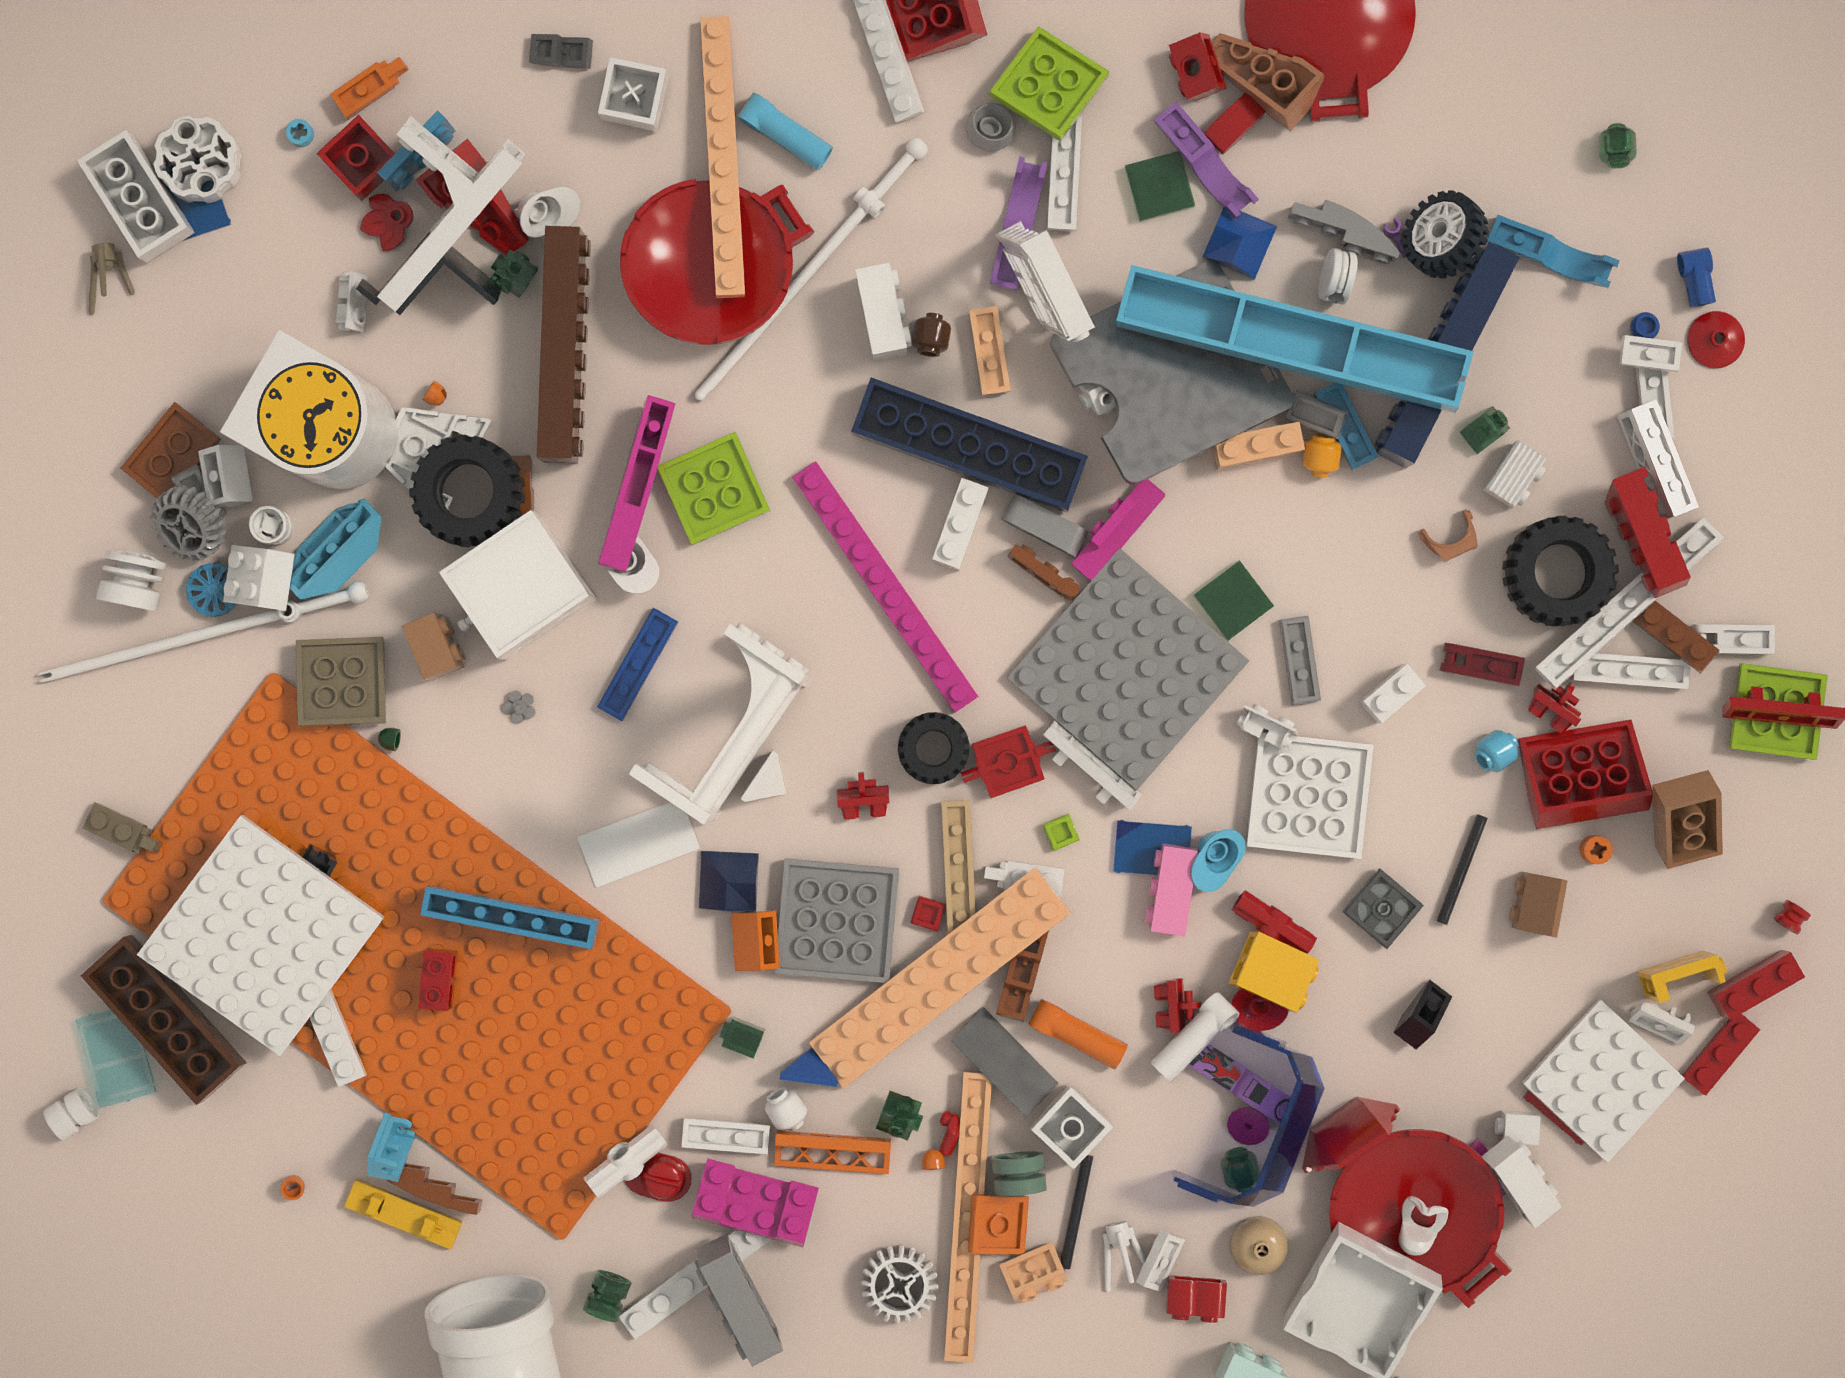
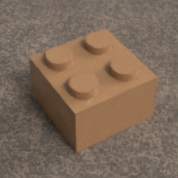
M433 612L402 625L424 680L433 681L464 668L462 661L466 660L465 654L460 644L456 645L453 641L451 634H454L455 631L448 617L445 618L442 614Z

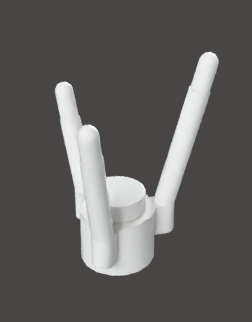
M1127 1221L1105 1226L1106 1233L1102 1234L1104 1241V1281L1106 1292L1111 1290V1244L1113 1249L1120 1248L1125 1272L1130 1284L1134 1282L1126 1249V1246L1130 1245L1129 1239L1142 1264L1146 1261L1145 1255L1135 1237L1134 1229L1128 1226Z

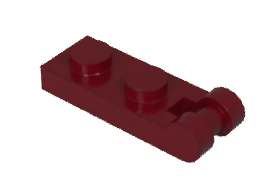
M1452 643L1444 644L1445 659L1444 663L1441 662L1439 671L1520 686L1525 661L1524 657ZM1457 654L1465 655L1463 666L1455 665Z

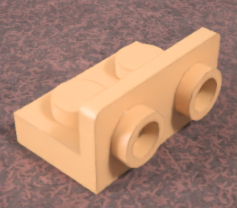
M1052 1242L999 1264L1015 1302L1021 1301L1026 1303L1032 1301L1037 1297L1038 1293L1045 1290L1049 1292L1058 1290L1064 1285V1282L1068 1281V1277Z

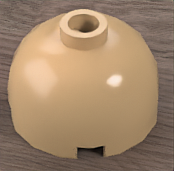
M1254 1216L1245 1219L1244 1222L1240 1223L1233 1230L1230 1239V1249L1237 1265L1243 1270L1255 1275L1272 1273L1282 1265L1287 1255L1288 1243L1284 1231L1275 1221L1263 1216Z

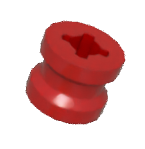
M1786 900L1783 904L1784 909L1782 912L1776 914L1773 919L1787 930L1798 935L1801 932L1802 923L1808 921L1811 915L1797 904Z

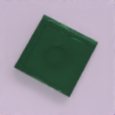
M1179 151L1125 165L1124 168L1139 222L1195 207L1184 162Z
M1240 560L1193 595L1227 641L1274 607Z

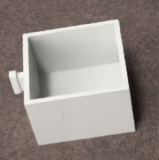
M532 510L439 572L468 615L465 619L462 618L457 622L460 629L466 632L472 628V625H475L496 658L508 660L597 600L542 517Z

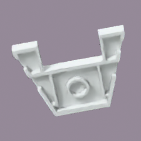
M402 407L395 420L397 431L396 446L390 461L386 463L385 467L408 489L413 488L414 481L410 480L412 471L417 472L420 465L416 463L420 456L424 458L427 456V449L433 444L436 446L440 445L442 439L451 438L454 432L470 437L475 435L485 438L493 421L488 418ZM443 493L445 507L449 510L455 498Z

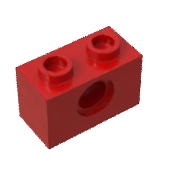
M1199 32L1169 45L1171 50L1169 59L1172 67L1178 72L1180 78L1178 87L1183 97H1186V100L1198 101L1227 89L1209 34ZM1195 61H1198L1199 71L1196 75H1193L1191 66Z

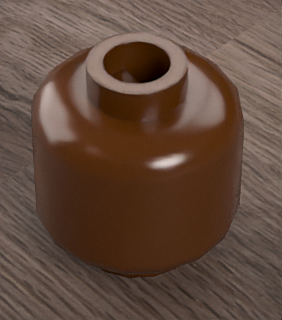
M926 313V317L917 319L914 323L912 345L918 349L917 353L928 357H939L940 353L945 352L949 346L950 324L943 320V315L938 313Z

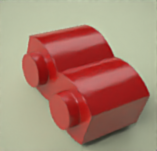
M1169 1275L1166 1313L1172 1314V1319L1189 1320V1316H1199L1203 1322H1218V1318H1225L1226 1280Z

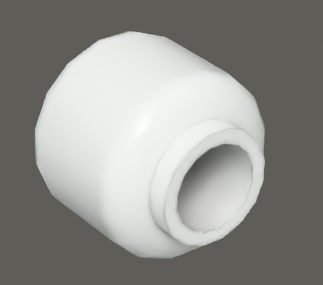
M781 1087L768 1095L765 1113L776 1129L792 1132L804 1124L803 1119L807 1115V1107L794 1089Z

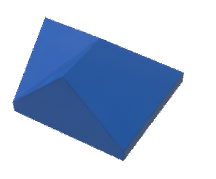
M1223 207L1202 258L1215 261L1223 267L1255 280L1277 226L1242 211H1239L1241 216L1236 219Z

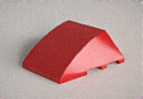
M1356 1097L1317 1123L1309 1130L1302 1166L1303 1171L1309 1173L1313 1169L1315 1172H1319L1323 1168L1326 1171L1342 1169L1389 1137L1394 1126L1392 1122L1397 1118L1395 1114L1400 1111L1398 1105Z

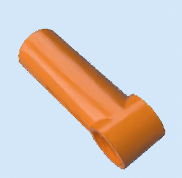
M1044 999L1040 1000L1028 1025L1036 1030L1064 1042L1114 1070L1118 1067L1128 1047V1044L1070 1015L1065 1010Z

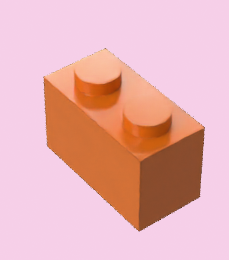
M776 910L731 913L735 971H763L780 968Z

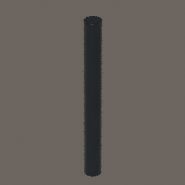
M1477 814L1436 920L1437 922L1445 925L1449 922L1486 825L1487 817Z
M1087 1155L1080 1163L1060 1260L1064 1269H1071L1094 1157L1092 1155Z

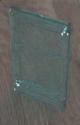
M111 1010L89 1014L86 1017L76 1019L99 1108L124 1101L129 1102L131 1099L156 1092L155 1080L145 1047Z

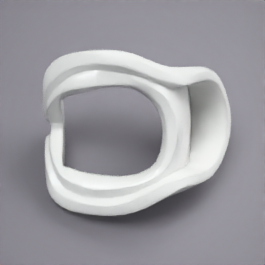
M1408 1196L1402 1206V1225L1398 1237L1402 1250L1414 1256L1422 1255L1429 1251L1438 1232L1447 1222L1448 1209L1442 1206L1426 1207L1419 1198ZM1415 1206L1423 1215L1432 1216L1437 1214L1433 1226L1423 1227L1412 1220L1411 1212Z

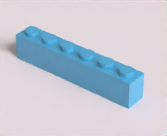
M434 885L426 886L420 913L421 916L588 949L595 947L600 918Z

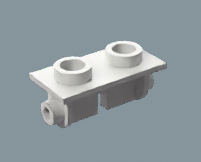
M350 271V273L343 272L342 277L339 278L338 298L347 299V304H337L335 324H338V330L349 331L350 329L364 333L367 298L356 287L362 279L368 282L367 275Z
M1253 704L1252 708L1244 705L1245 712L1248 714L1247 716L1241 715L1237 722L1242 731L1260 738L1263 730H1268L1264 741L1281 750L1284 748L1289 750L1294 741V739L1290 738L1291 734L1298 736L1297 729L1293 728L1295 725L1293 722L1283 717H1279L1276 720L1267 716L1269 711L1258 705Z

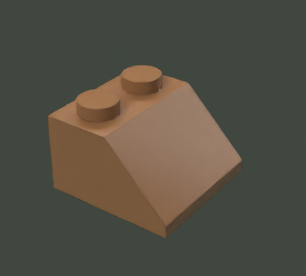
M1522 872L1521 877H1517L1514 887V893L1518 894L1516 905L1511 906L1509 922H1513L1512 928L1557 938L1568 880Z

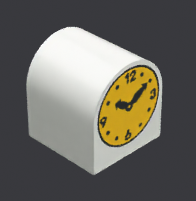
M278 330L220 433L279 467L330 489L355 488L375 478L385 468L386 463L390 461L397 441L394 410L388 399L379 389L281 330Z

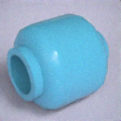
M1494 730L1476 744L1475 759L1485 771L1501 772L1518 758V742L1511 733L1506 734L1501 730Z

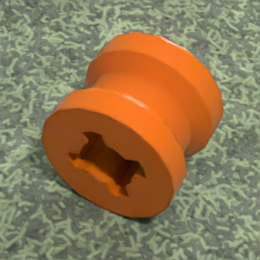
M1588 836L1584 838L1579 847L1582 859L1597 865L1606 863L1613 853L1610 841L1602 836Z

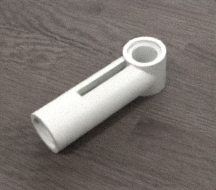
M1219 992L1213 994L1202 1004L1199 1013L1150 1063L1169 1082H1172L1219 1033L1226 1031L1233 1025L1240 1013Z

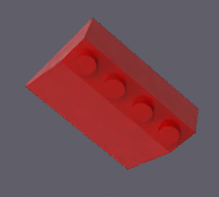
M886 0L907 62L960 47L988 35L978 0Z
M1632 720L1566 730L1563 734L1553 732L1518 739L1527 795L1536 829L1650 810L1653 790Z

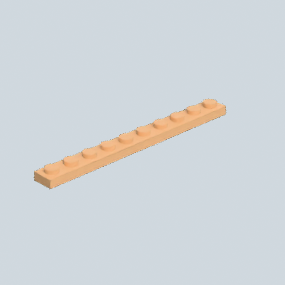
M729 16L700 17L716 298L745 297Z
M963 1071L944 1361L973 1363L980 1254L968 1252L972 1194H984L992 1086V1082L982 1072Z

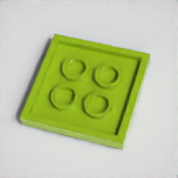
M1038 26L992 87L989 96L1058 141H1061L1109 77V71Z
M736 432L658 465L659 473L691 545H695L770 511Z
M1739 663L1735 697L1747 698V692L1753 686L1763 688L1764 700L1804 704V698L1809 692L1820 693L1821 705L1824 706L1828 675ZM1732 719L1728 749L1817 760L1821 727Z

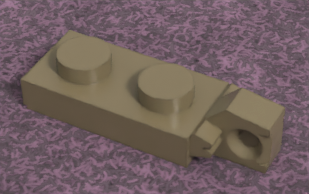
M94 802L82 828L137 853H141L142 848L158 853L163 843L148 836L151 829L147 828V825Z

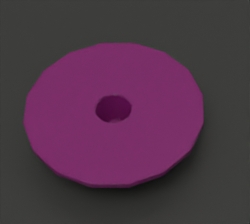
M1238 1108L1228 1117V1131L1233 1139L1241 1144L1257 1145L1263 1142L1269 1134L1270 1126L1268 1119L1263 1113L1254 1108Z

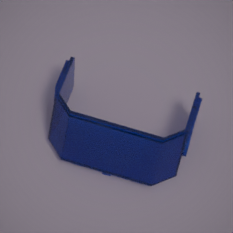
M1238 1023V1026L1232 1025L1230 1027L1233 1033L1287 1054L1297 1079L1254 1188L1236 1195L1177 1170L1173 1171V1180L1177 1182V1187L1213 1202L1224 1201L1230 1204L1254 1207L1284 1193L1325 1087L1313 1057L1287 1047L1286 1041Z

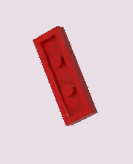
M1743 1014L1727 1020L1682 1076L1689 1084L1706 1096L1761 1029Z

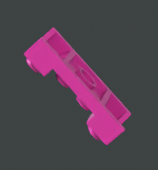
M707 1158L692 1212V1219L804 1247L819 1188L792 1180L791 1182H786L735 1168L734 1165Z

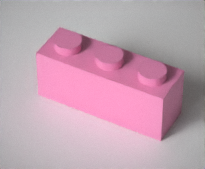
M1162 843L1161 850L1156 849L1154 867H1158L1157 878L1151 879L1149 895H1154L1152 907L1147 906L1145 923L1150 924V931L1185 936L1193 889L1191 870L1194 860L1198 855L1196 848Z

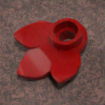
M376 194L369 198V204L373 211L363 217L360 230L367 235L380 236L382 250L390 251L403 242L405 229L411 225L414 214L412 208L406 202L394 201L387 194ZM399 210L401 218L396 220L395 213Z

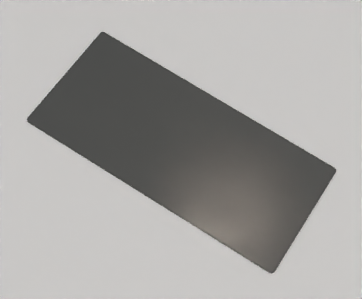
M984 1007L951 1040L1025 1117H1028L1058 1084Z

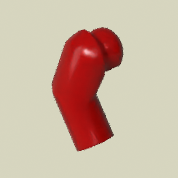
M944 1111L940 1124L946 1126L947 1130L939 1147V1152L943 1155L951 1156L959 1139L960 1118L956 1113L952 1114L950 1111Z

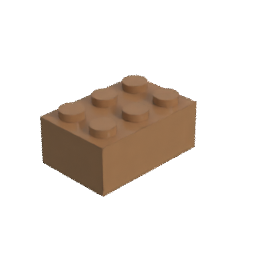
M1709 770L1652 785L1655 847L1667 869L1723 854L1722 793Z

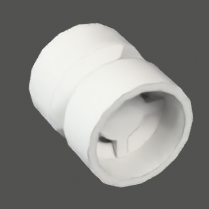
M260 507L250 517V532L255 539L262 543L275 546L282 545L289 541L294 534L295 526L293 519L287 512L276 507Z
M81 1087L64 1096V1103L57 1101L43 1112L50 1129L63 1141L79 1132V1125L88 1126L100 1118L95 1102Z

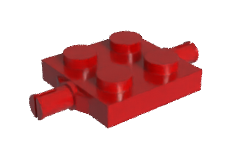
M1026 725L973 743L976 767L960 773L962 777L973 774L963 778L964 784L981 778L986 784L990 798L1044 780L1045 778L1040 766V756L1056 752V748L1054 746L1044 750V748L1054 745L1051 741L1036 746L1030 738Z

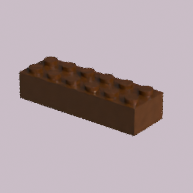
M133 935L125 936L89 967L81 977L187 1096L198 1105L209 1098L247 1062L173 980L137 955L143 947Z

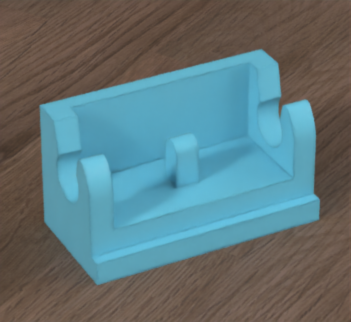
M384 1113L367 1157L368 1176L399 1182L415 1139V1132L400 1127L411 1128V1121Z

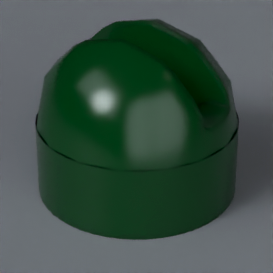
M397 728L383 729L378 735L379 744L386 750L396 752L400 744L401 730Z

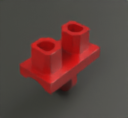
M1540 683L1534 688L1533 698L1528 706V711L1541 718L1548 708L1557 713L1550 721V726L1563 734L1572 724L1576 727L1581 721V718H1579L1581 712L1573 707L1579 702V699L1572 695L1575 689L1574 685L1569 683L1565 688L1561 686L1556 690L1551 688L1553 692Z
M858 772V780L847 781L848 789H837L838 808H841L845 820L859 818L858 806L870 805L871 817L886 816L887 804L889 803L888 785L876 786V779L865 780L864 772Z
M1174 978L1166 983L1154 986L1155 1001L1168 1000L1169 1011L1156 1012V1027L1170 1029V1033H1179L1186 1026L1185 1017L1186 1020H1192L1194 1018V1009L1200 1008L1202 1002L1193 1001V990L1184 991L1183 978Z

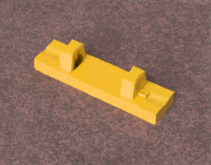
M359 1179L354 1181L344 1206L450 1250L453 1248L463 1223L462 1220ZM383 1200H385L381 1208V1211L378 1212L379 1206L381 1205Z

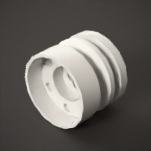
M126 550L105 551L104 558L116 560L117 564L116 568L106 565L102 566V570L114 574V579L99 580L96 599L157 611L160 592L148 588L149 582H163L164 577L151 575L152 568L165 570L167 563L160 562L150 555Z

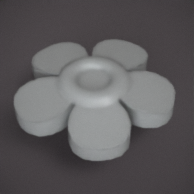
M512 691L509 694L510 701L503 704V711L506 714L514 712L511 716V720L514 723H521L524 717L527 719L534 717L536 711L534 707L529 706L533 704L534 697L530 693L522 696L519 691Z

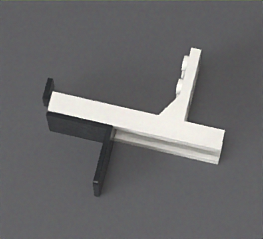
M409 116L396 134L400 137L399 142L410 152L415 150L424 157L422 161L428 168L433 171L438 169L443 173L453 203L387 279L379 291L364 279L358 283L356 289L373 304L377 305L382 300L397 314L401 315L439 269L446 265L491 304L495 305L502 288L453 248L452 245L521 166V160L526 153L507 139L478 173L412 116Z

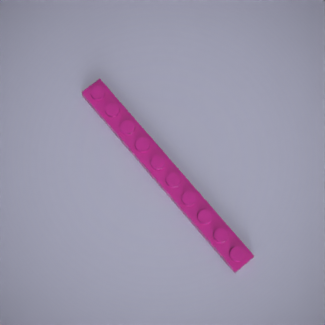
M815 461L792 478L952 710L956 713L979 697L818 463Z

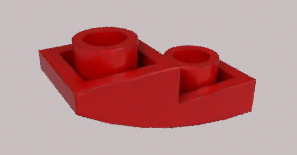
M1244 93L1213 122L1204 134L1223 155L1242 139L1245 132L1264 117L1266 111L1247 93Z

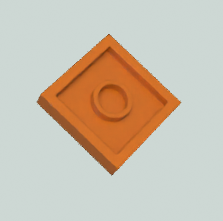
M972 1194L968 1252L971 1254H1025L1029 1197L1026 1195L998 1196Z

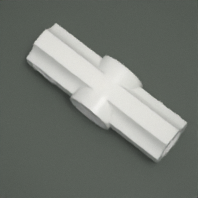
M651 1125L629 1143L621 1142L611 1148L607 1154V1160L583 1179L599 1199L622 1180L629 1181L636 1178L642 1172L643 1164L665 1148L667 1143L657 1129Z

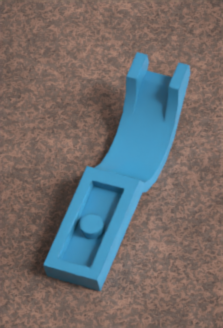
M1500 215L1497 216L1487 239V243L1491 242L1513 254L1540 263L1562 276L1609 288L1611 283L1607 279L1612 267H1618L1620 260L1607 255H1593L1577 250L1562 243L1551 234Z

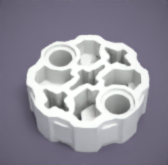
M190 116L174 120L173 125L167 131L159 134L155 142L156 160L153 165L156 174L177 198L185 202L204 201L207 204L222 199L223 194L229 188L235 187L240 179L241 172L239 169L242 157L240 147L220 122L207 116L204 118H191ZM187 128H194L195 132L191 138H182V134ZM223 142L229 147L227 149L228 158L222 154ZM200 155V164L196 165V156ZM169 161L174 166L172 168L173 178L167 173L169 171ZM222 163L224 166H226V168H223L218 164ZM206 181H214L212 190L202 192V185Z

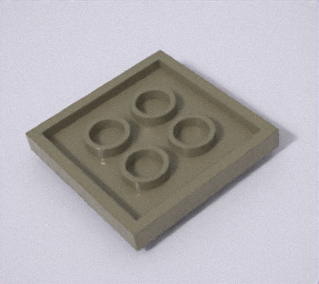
M383 637L296 640L297 713L299 727L386 723Z

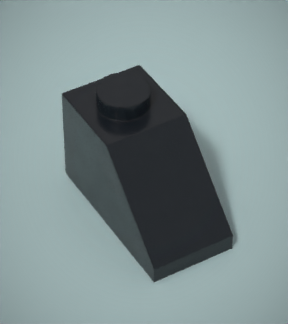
M1429 979L1402 1014L1393 1033L1417 1050L1436 1032L1452 996Z

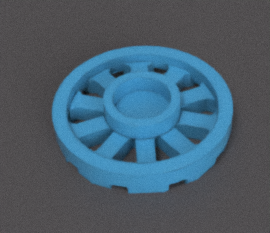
M208 563L198 567L191 573L187 581L186 593L188 602L197 612L206 616L218 617L229 613L237 605L223 602L226 579L223 581L221 579L224 573L228 572L227 566L219 563ZM213 568H218V572L214 578ZM203 570H206L208 580L201 575ZM197 579L203 586L194 585V580ZM192 591H202V593L195 597L192 595ZM206 598L202 607H199L197 603ZM220 600L226 605L224 610L220 608ZM211 602L213 603V612L208 610Z

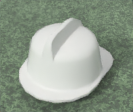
M556 187L543 192L532 191L521 199L518 208L514 211L515 215L520 219L522 231L527 236L537 238L545 235V226H570L580 212V199L576 192L567 187Z
M638 536L626 572L605 566L617 585L624 591L632 594H642L650 591L659 579V566Z

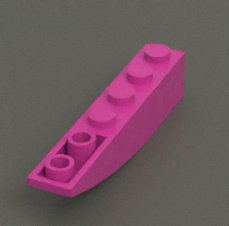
M648 395L643 403L599 558V565L622 572L627 571L676 403Z

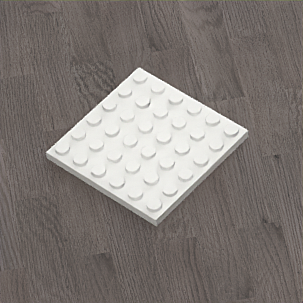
M241 814L137 955L281 1056L385 916Z

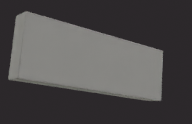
M1309 616L1279 620L1291 704L1321 701Z

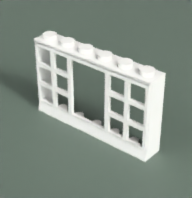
M1019 221L995 234L1004 246L1003 251L1041 327L1067 341L1073 340L1074 343L1090 335L1089 330L1095 326L1047 230L1038 234L1037 231L1033 232V230L1029 231L1028 228L1025 229L1022 222Z

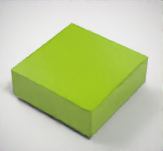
M1069 814L1042 825L1053 851L1080 840Z

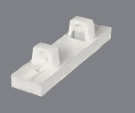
M1056 720L1048 727L1043 735L1060 749L1052 760L1061 767L1070 758L1102 786V789L1096 795V798L1102 804H1105L1112 795L1129 810L1137 804L1142 796L1138 790H1135Z

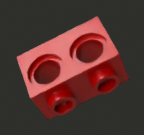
M433 948L423 951L419 1009L441 1011L452 1009L458 951Z

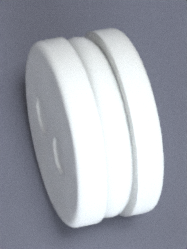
M1332 248L1327 253L1318 284L1320 300L1331 301L1340 305L1347 302L1357 273L1358 260L1354 252H1345Z

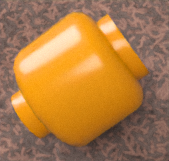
M1315 434L1312 439L1305 442L1303 466L1312 471V476L1326 478L1329 477V473L1339 469L1342 446L1335 441V438L1324 434Z

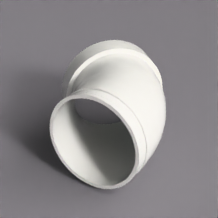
M518 1274L482 1277L461 1283L442 1292L427 1305L424 1315L431 1347L438 1353L443 1378H561L551 1333V1327L554 1323L549 1286L544 1281L532 1276Z

